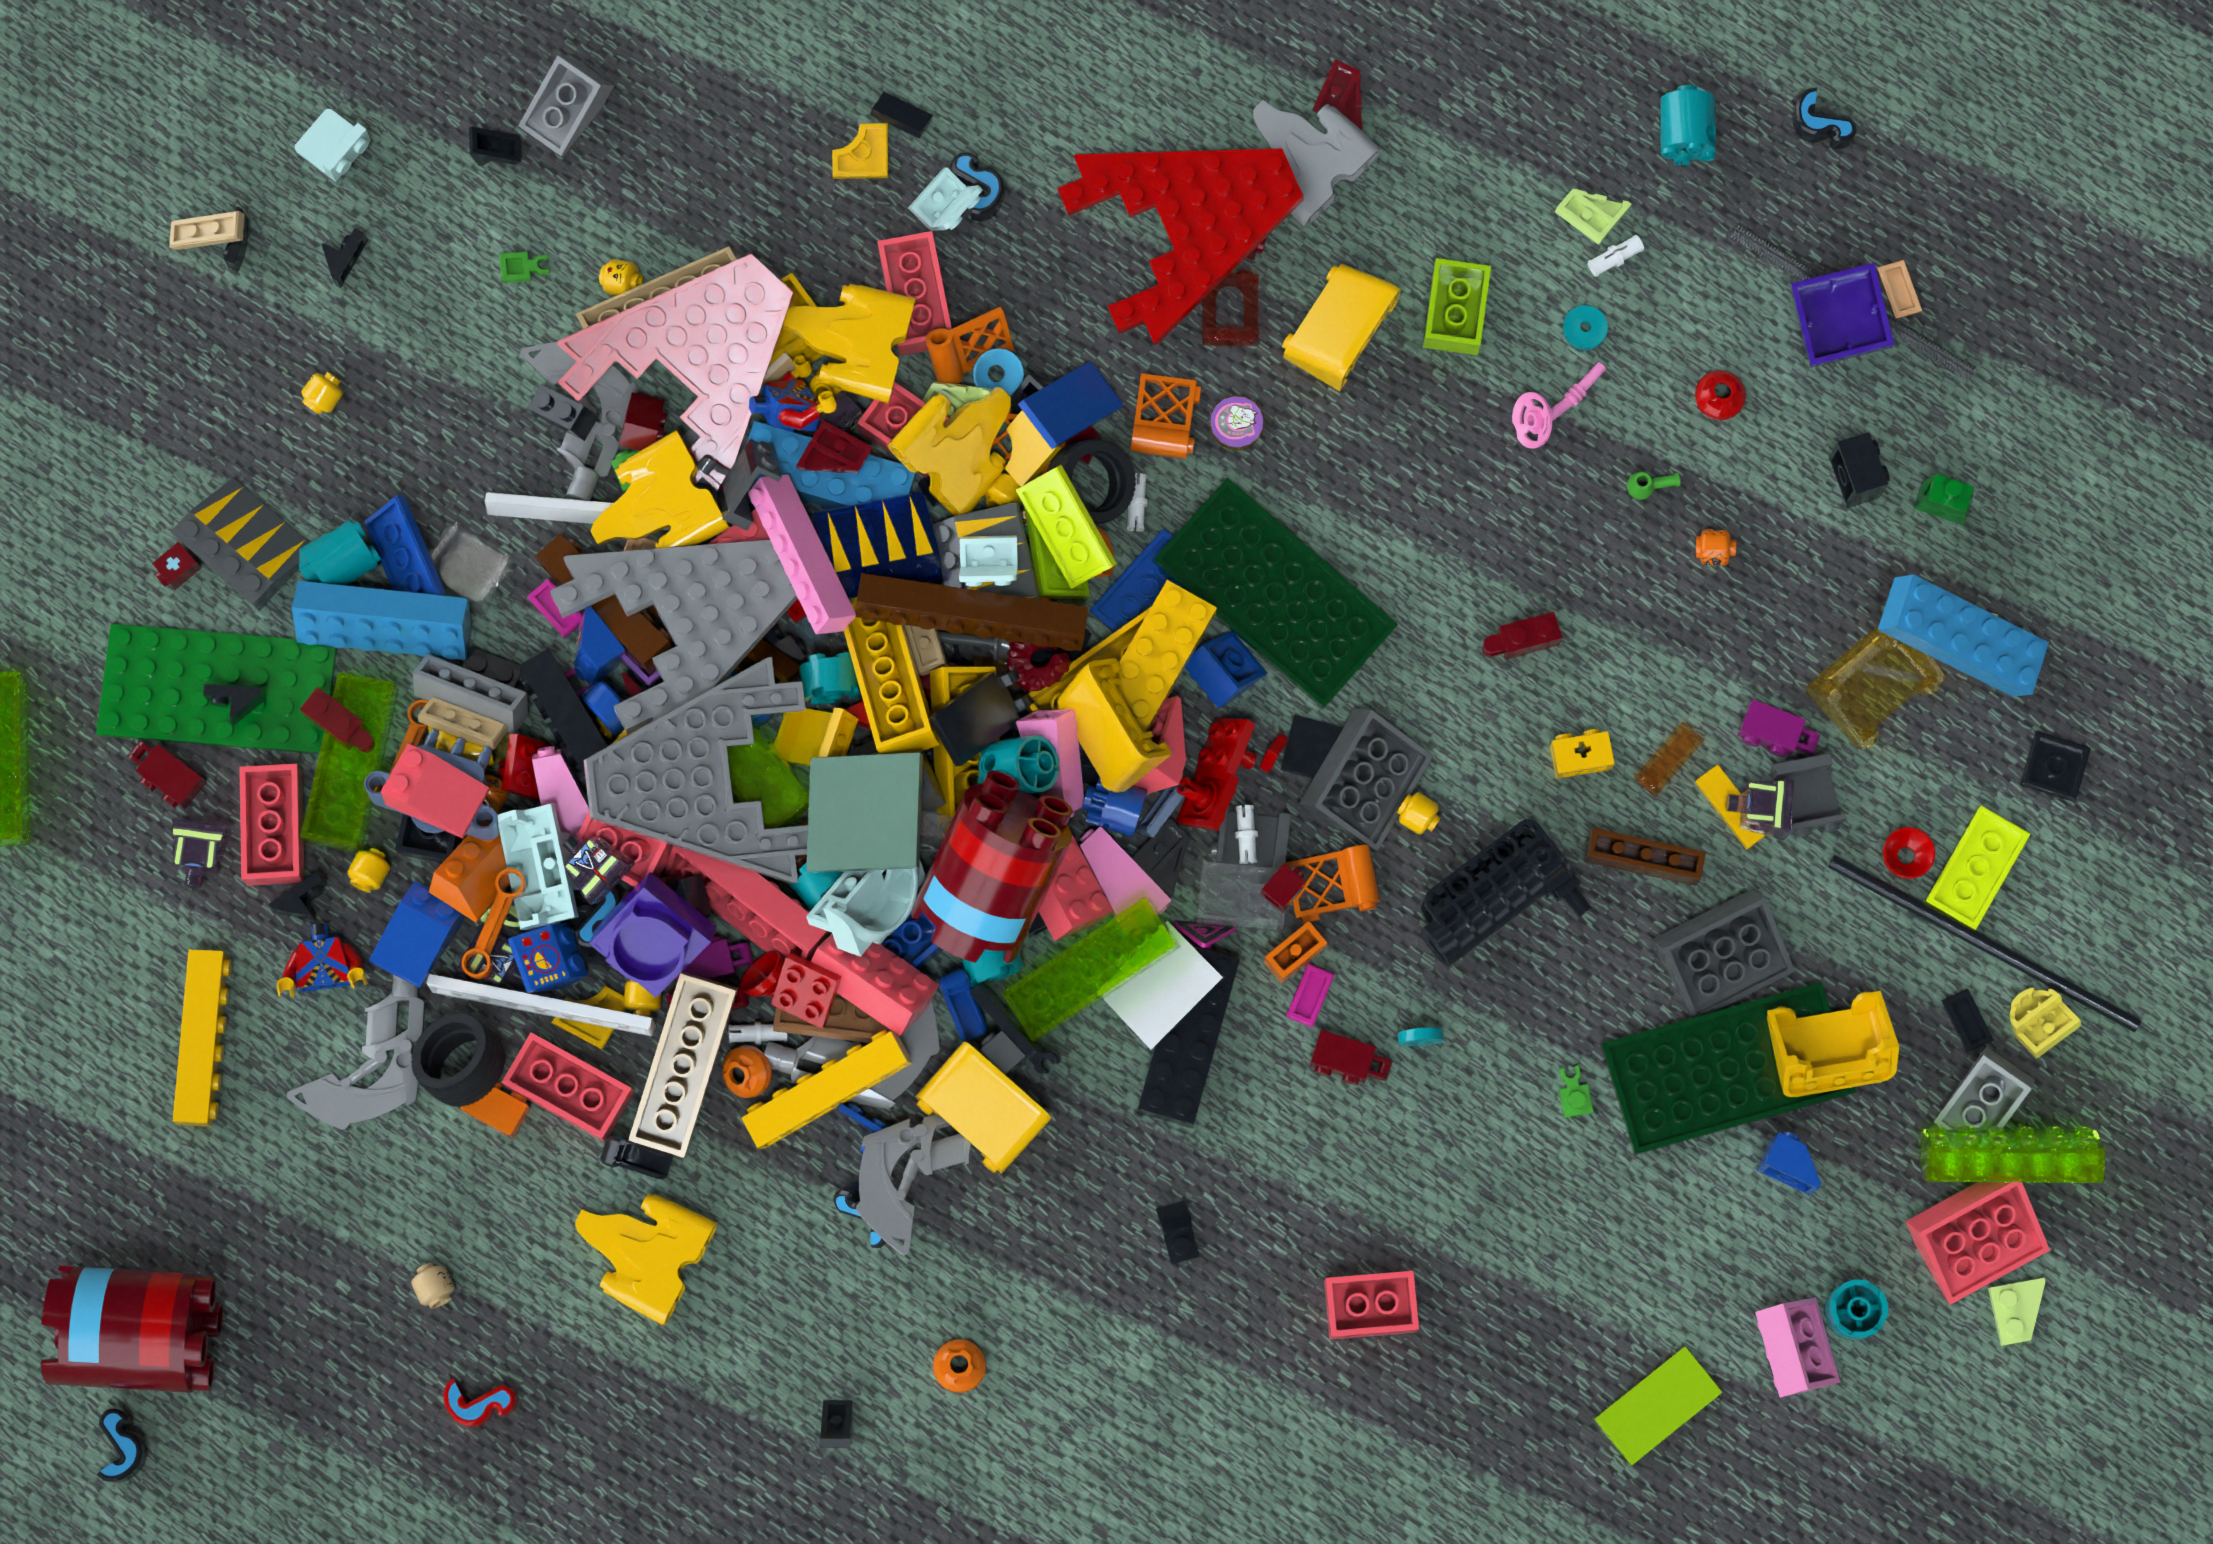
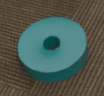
M1582 305L1575 307L1566 315L1563 322L1564 338L1572 347L1578 350L1587 351L1597 348L1604 341L1608 331L1606 317L1593 306ZM1587 324L1590 327V331L1584 332L1580 326Z
M1416 1028L1397 1033L1398 1045L1403 1047L1434 1045L1445 1041L1443 1028Z

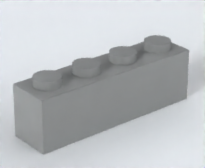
M426 654L412 672L414 696L427 701L431 697H435L507 724L508 732L511 734H515L528 717L527 692L437 657Z

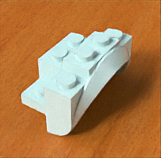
M547 804L527 810H512L497 815L507 868L518 870L525 877L527 883L524 894L514 899L520 930H535L550 924H560V921L579 917L573 891L581 889L580 883L565 869V866L574 858V854L563 845L570 835L560 831L555 804ZM508 874L511 890L514 893L521 887V879L516 874Z
M921 861L919 868L887 870L885 879L882 876L884 870L844 871L806 916L809 925L832 932L838 949L861 957L872 942L880 945L909 916L916 900L917 890L926 878Z

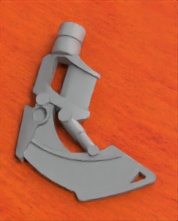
M557 342L521 349V356L553 386L558 384L557 382L576 362L556 344ZM539 352L534 358L529 355L530 353ZM614 365L593 386L602 407L601 422H595L585 441L566 432L561 447H557V451L566 458L575 470L572 482L566 493L568 499L591 501L599 478L608 476L612 465L611 460H614L619 447V442L615 438L618 428H623L631 393L638 392V387L634 381L630 384ZM585 395L578 403L584 405L597 415L596 408L593 407ZM596 437L603 445V449L595 469L584 466Z
M393 975L392 994L381 1002L365 1008V1012L368 1013L365 1046H362V1053L370 1059L342 1080H339L332 1073L290 1090L287 1093V1099L312 1116L341 1130H345L352 1123L363 1122L389 1113L405 1103L407 1106L414 1103L419 1082L412 1071L411 1057L414 1043L422 1035L424 1001L417 998L418 987ZM409 1001L408 1029L396 1036L398 1003ZM394 1051L388 1069L378 1081L366 1089L352 1086L364 1076H368L377 1068L386 1064L389 1061L388 1052ZM302 1093L306 1104L298 1100L296 1095Z
M932 1001L923 1014L901 1037L899 1036L913 1064L847 1102L890 1109L896 1104L893 1101L914 1082L930 1057L939 1052V1036ZM813 1036L796 1050L768 1041L764 1054L768 1058L771 1069L791 1075L792 1083L797 1084L796 1081L799 1078L809 1074L808 1072L796 1069L800 1059L803 1058L823 1065L833 1059L840 1061L847 1057L846 1052L860 1045L861 1042L854 1041L852 1043L841 1039Z
M936 1114L924 1117L923 1123L913 1128L909 1127L910 1119L864 1136L861 1145L865 1146L859 1174L860 1202L856 1206V1211L877 1235L901 1255H907L910 1249L915 1206L906 1202L905 1198L918 1171L925 1175H931L934 1170L965 1162V1165L969 1164L971 1143L961 1134L932 1141L935 1130L951 1126ZM915 1147H919L920 1150L911 1152L902 1174V1181L898 1190H896L890 1180L895 1165L904 1154ZM894 1239L904 1240V1245L900 1246Z

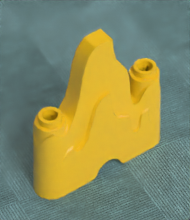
M849 284V286L843 285L839 301L845 302L843 306H796L788 309L781 329L800 336L812 350L844 362L842 364L831 362L828 365L822 364L818 380L824 381L823 384L843 391L889 403L899 364V359L892 353L891 348L894 345L905 342L916 298L867 286Z
M995 387L981 400L964 404L946 422L944 421L950 412V401L941 394H938L936 397L932 396L888 444L889 450L910 472L928 473L931 480L929 486L930 493L953 516L971 513L984 497L989 487L1004 470L1006 463L1004 458L996 452L990 455L992 443L1011 407V397L1003 388Z
M676 430L619 464V468L615 469L618 478L622 484L628 482L631 485L615 503L603 511L593 522L591 533L596 543L601 545L618 538L633 540L645 538L659 530L671 527L670 531L658 539L659 542L655 544L656 548L696 546L729 529L730 526L727 521L722 519L720 507L713 494L707 489H698L694 486V477L698 472V467L681 435Z
M650 1193L645 1197L641 1209L645 1211V1215L657 1221L656 1226L643 1223L623 1214L600 1216L581 1210L575 1221L578 1233L590 1245L606 1256L616 1269V1272L610 1273L607 1271L599 1287L604 1289V1293L615 1298L620 1303L665 1326L685 1291V1284L680 1276L681 1270L687 1264H696L701 1260L716 1232L718 1222L676 1202Z

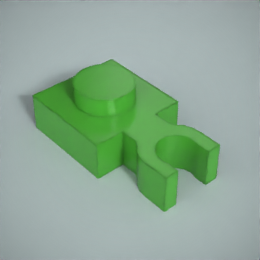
M527 252L500 253L501 282H530V273L538 276L549 275V269H540L537 265L539 262H546L548 259L547 255H540L535 257V259L528 260Z
M1579 1065L1574 1066L1575 1077L1568 1078L1565 1075L1564 1068L1559 1069L1561 1079L1566 1083L1567 1087L1558 1090L1564 1119L1592 1114L1593 1107L1588 1084L1579 1085L1578 1082L1580 1077Z

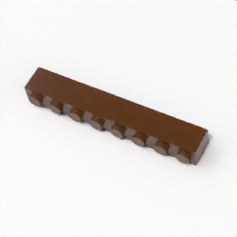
M861 573L855 613L856 617L866 621L878 620L891 622L894 625L918 626L926 630L938 629L953 634L965 633L976 635L980 638L991 637L1004 639L1008 642L1031 643L1040 647L1051 646L1062 648L1066 651H1081L1085 636L1088 607Z

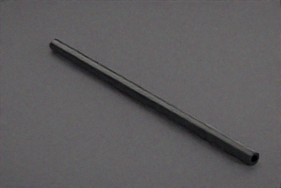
M1834 855L1829 863L1828 868L2132 1032L2135 1033L2138 1029L2141 1019L1840 857Z

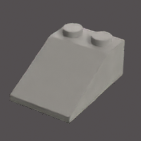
M557 55L518 126L560 156H564L602 109L615 85L573 56Z
M1986 1046L1934 1120V1123L1982 1156L2031 1091L2035 1079Z

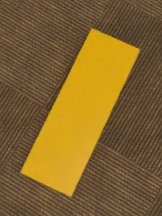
M1719 765L1713 767L1694 782L1746 850L1768 835L1766 834L1768 828L1763 822L1762 824L1765 826L1764 832L1753 831V829L1741 826L1742 804L1744 802L1748 807V802ZM1726 798L1737 800V811L1726 810Z

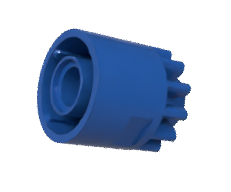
M1099 777L1096 787L1089 785L1082 809L1088 811L1085 822L1133 837L1147 790L1131 786L1124 792L1108 791L1101 784Z

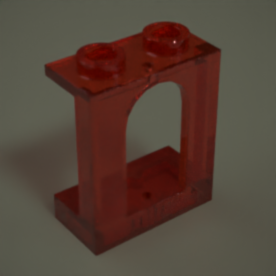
M1238 271L1236 274H1229L1202 300V346H1258L1259 274H1253L1250 271ZM1228 286L1236 287L1243 294L1244 328L1216 327V297L1222 288Z

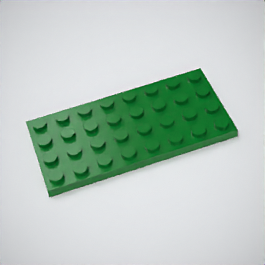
M111 624L96 735L324 755L327 733L308 720L299 709L317 687L331 697L337 648L326 645L297 643L296 639ZM204 684L261 687L266 693V700L240 722L233 725L229 719L231 703H228L226 707L211 705V702L203 696Z

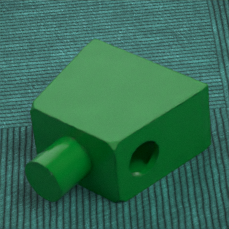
M1935 474L1921 483L1914 509L1965 525L1973 501L1974 487Z

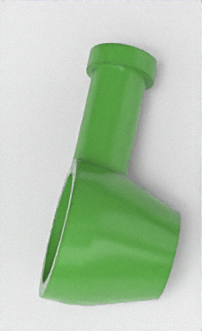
M1639 471L1632 474L1627 481L1628 493L1638 500L1649 498L1653 494L1654 489L1680 487L1679 473L1653 478L1647 472ZM1644 479L1647 482V485L1640 486L1638 485L1637 480Z

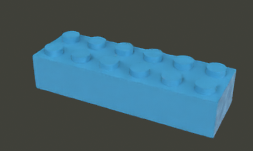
M753 422L748 441L749 439L757 442L763 441L774 448L781 475H789L800 500L856 516L857 509L858 514L864 512L870 515L874 522L885 524L884 503L893 527L900 529L915 482L916 473L910 472L903 464L869 455L859 474L799 471L796 469V465L812 438L784 429L774 428L760 422ZM759 473L751 486H754L759 478L765 477V475Z
M1914 574L1894 578L1878 627L1879 631L2014 697L2033 694L2049 642Z
M298 581L291 607L297 643L326 645L335 648H355L364 651H384L393 654H413L422 657L429 654L434 657H443L451 660H466L472 633L468 598Z

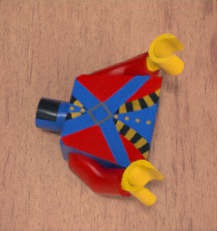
M799 355L793 360L795 369L791 373L787 371L776 382H766L762 387L760 397L753 396L750 398L749 410L751 413H762L768 423L774 428L816 431L819 417H821L820 413L834 412L837 404L832 392L829 390L822 392L818 396V402L804 381L797 379L798 377L804 378L809 376L812 371L810 362L806 361L803 355Z
M317 923L311 925L312 940L299 942L298 949L292 952L284 968L282 978L277 981L276 985L279 997H281V993L285 990H289L290 997H294L296 995L295 984L296 989L301 993L351 986L354 989L356 981L363 980L364 985H367L368 980L364 973L362 958L351 944L343 943L340 937L329 938L328 924Z

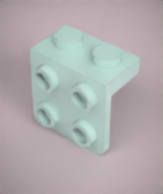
M326 109L295 144V150L336 182L349 170L359 154L366 150L371 139L366 128L357 123L353 126L332 109Z
M945 167L913 201L908 209L931 231H943L949 228L952 230L962 221L961 214L967 208L971 209L981 199L979 194L983 189L979 185L966 187Z
M1017 535L960 537L961 568L959 581L965 582L966 586L983 585V582L994 581V585L1004 586L1010 585L1011 581L1017 580Z

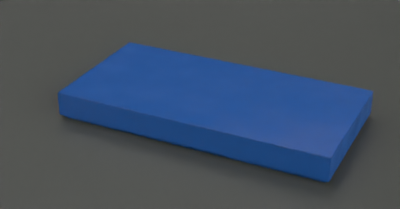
M1091 361L1028 396L1018 404L1051 449L1063 444L1124 406Z
M396 495L364 521L375 550L381 558V564L392 590L446 596L447 594L404 495Z
M1163 529L1094 604L1089 612L1111 631L1116 632L1153 605L1167 580L1181 587L1153 563V559L1174 536Z

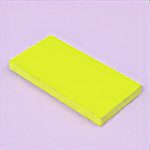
M1062 465L1016 490L1071 589L1117 564Z
M1980 805L1926 898L1925 903L1976 930L2031 834Z

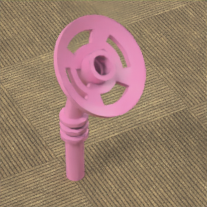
M1597 362L1578 384H1573V388H1570L1564 394L1565 398L1551 409L1546 399L1539 393L1528 392L1521 395L1515 403L1512 414V423L1516 428L1519 442L1527 448L1543 446L1550 436L1552 421L1573 405L1577 406L1578 401H1582V397L1587 395L1586 391L1606 370L1605 366ZM1533 399L1540 401L1544 407L1536 406ZM1525 406H1526L1527 408H1526L1525 413H1524V424H1523V423H1522V415H1523V410H1524V408H1525ZM1531 431L1533 434H1538L1537 441L1530 439L1527 433Z

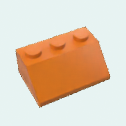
M486 820L480 824L481 827L490 825ZM500 833L495 839L489 841L468 835L434 871L429 893L475 923L493 905L498 894L495 885L496 877L502 870L507 869ZM506 875L501 882L504 892L510 886L509 875Z

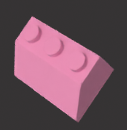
M1816 1297L1783 1303L1755 1312L1758 1328L1765 1344L1766 1356L1773 1372L1774 1384L1780 1398L1840 1383Z

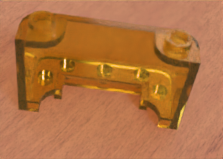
M1879 625L1806 687V691L1811 699L1856 748L1862 750L1871 747L1877 741L1876 737L1879 731L1876 726L1913 694L1930 695L1936 692L1940 687L1939 684L1946 679L1933 657L1879 631Z

